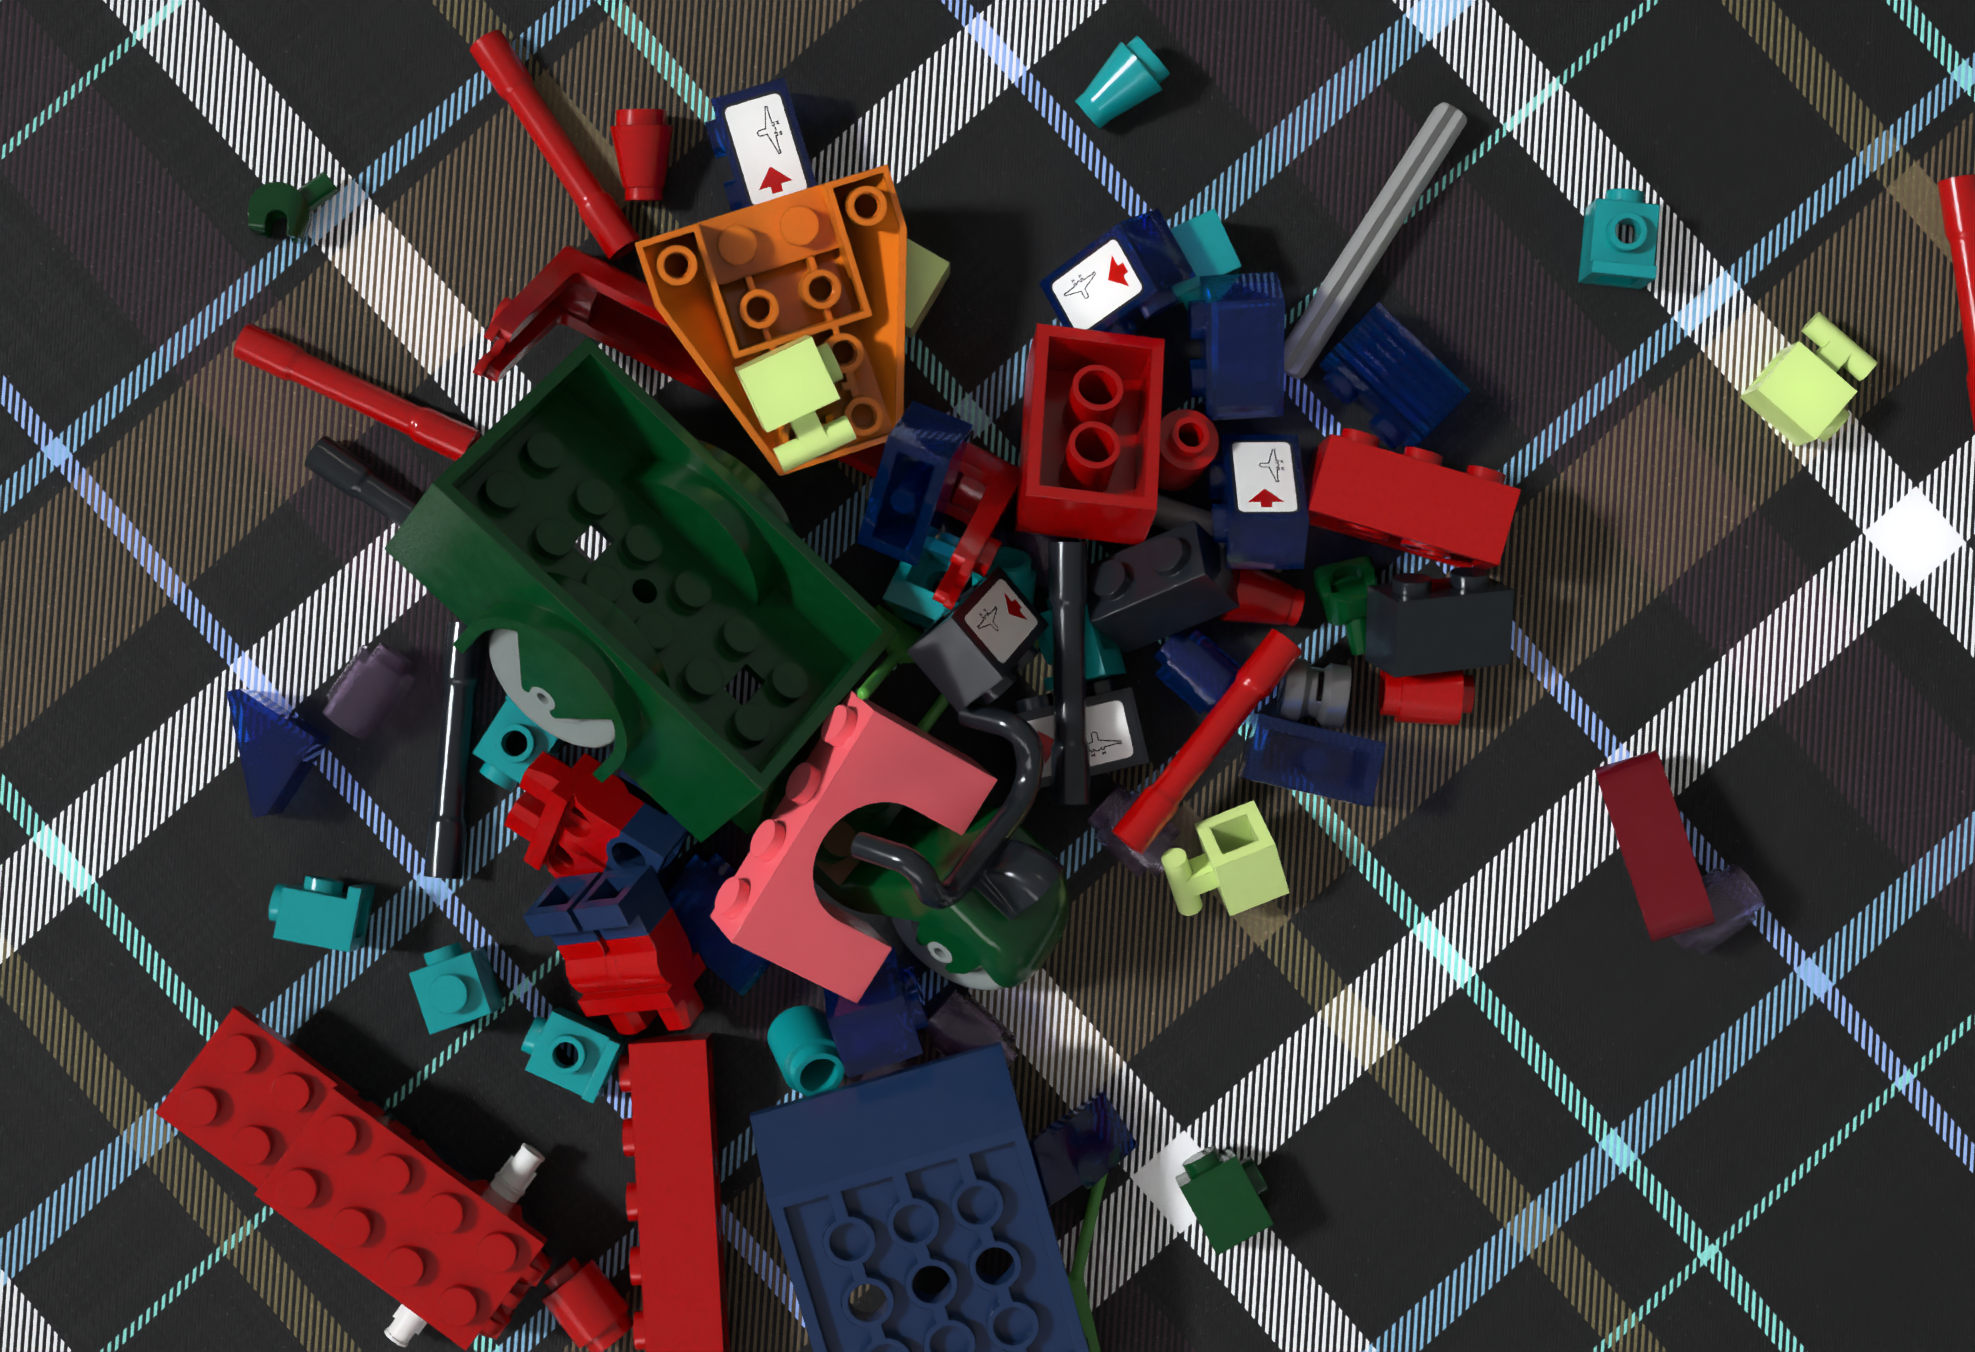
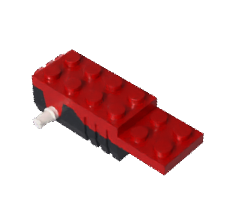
M241 1005L233 1007L155 1113L258 1188L254 1193L257 1198L399 1301L401 1305L393 1315L395 1319L384 1331L386 1336L397 1345L407 1347L414 1334L419 1335L427 1323L465 1351L478 1335L497 1340L512 1320L511 1317L515 1313L513 1309H516L532 1286H537L551 1267L550 1264L553 1261L543 1247L555 1232V1229L521 1205L518 1200L525 1194L526 1188L537 1175L535 1170L545 1160L544 1156L532 1146L523 1143L515 1157L511 1155L501 1170L496 1172L493 1181L486 1179L428 1135L424 1137L418 1133V1128L402 1116L396 1117L391 1113L392 1109L376 1097L373 1099L365 1094L367 1091L349 1078L343 1081Z

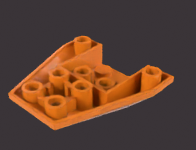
M888 164L634 243L655 308L779 476L888 442L889 437L904 417L907 227ZM804 335H808L813 338L816 347L826 342L828 343L844 378L834 383L840 399L815 410L820 423L824 425L846 415L857 439L784 473L773 448L797 438L789 422L768 433L762 429L734 368Z

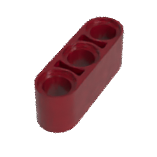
M1657 749L1595 768L1597 780L1651 941L1655 942L1716 924L1704 883Z

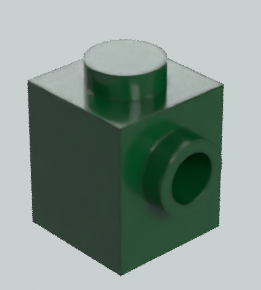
M1210 1146L1192 1155L1182 1163L1185 1172L1176 1176L1175 1179L1217 1256L1274 1224L1259 1198L1261 1194L1269 1191V1188L1251 1156L1239 1162L1231 1147L1219 1152L1216 1146Z

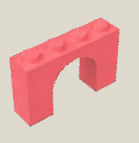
M850 690L842 704L836 706L825 719L821 730V738L806 762L798 765L791 773L786 785V794L771 818L764 821L755 831L750 844V852L734 877L727 879L719 889L715 899V908L710 917L730 942L858 1004L892 947L868 922L817 897L813 882V867L816 853L822 840L842 817L857 808L879 802L905 805L963 835L998 779L968 755L868 699H859L857 693Z

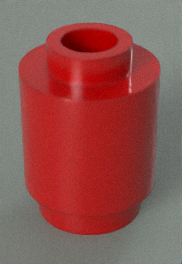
M1179 409L1167 414L1161 420L1158 488L1179 491L1190 487L1215 458L1219 448V437L1215 426L1205 415L1190 409Z
M1380 670L1378 685L1379 714L1394 716L1396 723L1458 725L1461 714L1471 713L1473 709L1475 692L1473 675H1464L1463 670L1395 678Z
M573 1256L543 1281L550 1291L542 1297L541 1301L578 1348L586 1346L590 1352H603L633 1326V1320L626 1313L630 1306L592 1258L580 1265Z

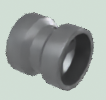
M1298 658L1280 681L1276 709L1277 719L1297 722L1303 717L1315 718L1321 726L1341 729L1345 721L1350 697L1351 667L1330 663L1325 668L1312 667L1306 659Z

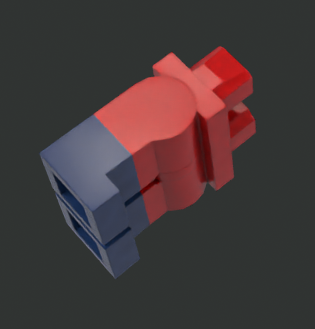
M544 750L524 772L519 787L525 790V792L514 803L504 823L506 827L530 842L523 861L538 871L545 864L548 871L555 878L600 872L603 875L606 871L651 865L664 889L678 859L677 856L681 853L690 832L669 813L664 815L630 794L624 782L617 776L611 774L601 783L593 775L601 763L588 754L584 753L576 764L570 767Z
M651 865L606 871L603 875L600 872L558 877L522 916L535 937L550 935L565 960L566 975L570 984L576 991L583 994L578 1003L586 1017L608 1015L619 1035L637 1034L641 1030L646 1029L657 1015L655 1010L658 1011L668 1031L684 1030L693 1024L705 1008L694 987V983L704 972L706 966L698 952L692 953L689 939Z

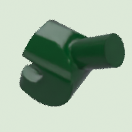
M324 171L298 190L284 182L266 183L256 189L250 197L248 203L249 229L255 236L271 238L275 222L286 218V235L292 237L293 243H304L311 226L312 211L339 193V190Z
M1369 555L1320 566L1313 573L1314 586L1323 613L1330 624L1334 626L1345 625L1351 655L1365 654L1367 588L1371 585H1377L1375 582L1373 560Z

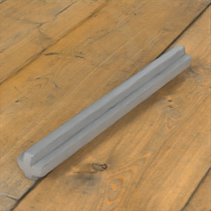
M1445 102L1434 107L1275 356V366L1286 375L1300 379L1305 377L1467 124V117L1459 109Z

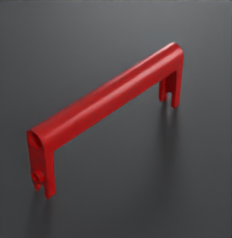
M569 244L514 299L505 297L500 302L492 317L490 326L483 336L494 342V345L487 354L485 353L472 372L496 383L499 382L556 325L562 324L726 404L655 308L648 284ZM904 411L906 419L903 426V437L899 439L886 484L967 525L965 533L951 556V564L932 598L943 604L944 607L953 610L973 572L985 577L1002 544L1001 541L993 538L1018 489L1019 467ZM887 442L835 459L876 479Z

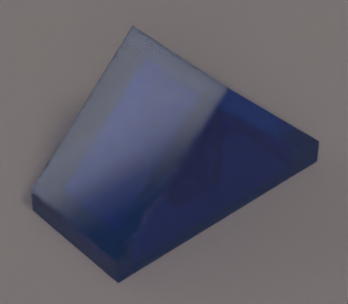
M236 689L227 691L253 818L282 814L331 738L257 690Z

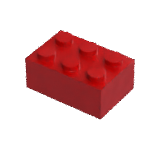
M1037 323L1026 362L1015 531L1136 545L1146 540L1157 512L1165 339Z
M1343 428L1341 436L1330 434L1315 447L1300 498L1301 509L1296 513L1295 521L1455 568L1475 567L1487 570L1500 564L1521 489L1504 485L1505 474L1477 465H1468L1466 472L1441 466L1443 456L1416 447H1405L1404 454L1378 448L1381 440L1379 437L1350 428Z

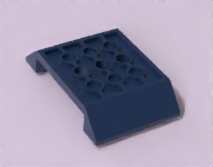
M1001 1041L750 1113L766 1200L813 1352H1091L1026 1134L1019 1101ZM998 1247L1009 1252L1013 1257L1010 1268L1000 1275H987L981 1272L976 1266V1262L980 1254L986 1249ZM937 1266L948 1273L950 1280L943 1290L928 1294L921 1292L914 1286L912 1282L914 1275L923 1267ZM872 1284L882 1289L887 1298L884 1304L877 1310L864 1312L856 1309L850 1303L849 1296L852 1291L860 1285Z

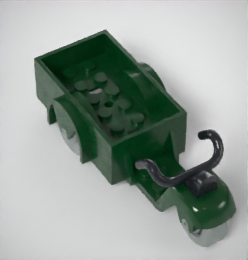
M589 337L431 484L384 548L468 626L453 644L462 654L485 631L494 629L489 640V654L493 670L505 692L526 716L555 737L577 746L601 748L615 742L614 751L595 770L593 775L603 783L620 767L701 843L730 819L748 834L753 829L758 828L764 821L771 818L786 794V785L791 773L798 765L806 762L821 738L822 726L827 716L836 706L842 704L850 690L854 692L856 682L899 633L897 629L794 533L783 507L771 490L753 471L724 450L695 439ZM591 526L610 543L592 564L573 547L574 543ZM742 668L761 685L744 705H741L724 689ZM973 701L959 711L958 721L960 725L1004 737L1017 750L1018 762L1015 779L1003 805L999 808L990 804H982L963 835L902 804L879 802L862 806L842 817L822 840L814 861L813 881L843 906L861 913L890 916L898 935L905 945L920 961L939 975L964 987L993 991L1012 988L1027 982L1043 966L1062 937L1069 920V892L1063 865L1057 861L1055 856L1020 825L1035 802L1042 780L1044 766L1043 746L1038 733L1030 723L1017 714Z

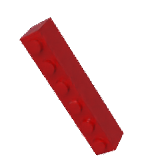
M712 1033L636 1037L628 1044L629 1054H620L619 1056L620 1089L622 1093L631 1092L632 1118L623 1119V1151L625 1157H635L636 1182H628L626 1186V1211L628 1221H638L639 1246H632L630 1248V1279L632 1286L642 1285L643 1310L635 1311L633 1317L634 1346L636 1350H645V1352H730Z

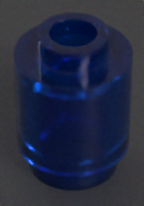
M1197 627L1188 636L1183 631L1171 635L1153 656L1162 664L1154 675L1199 715L1204 711L1208 714L1233 684L1237 672L1241 668L1235 660Z

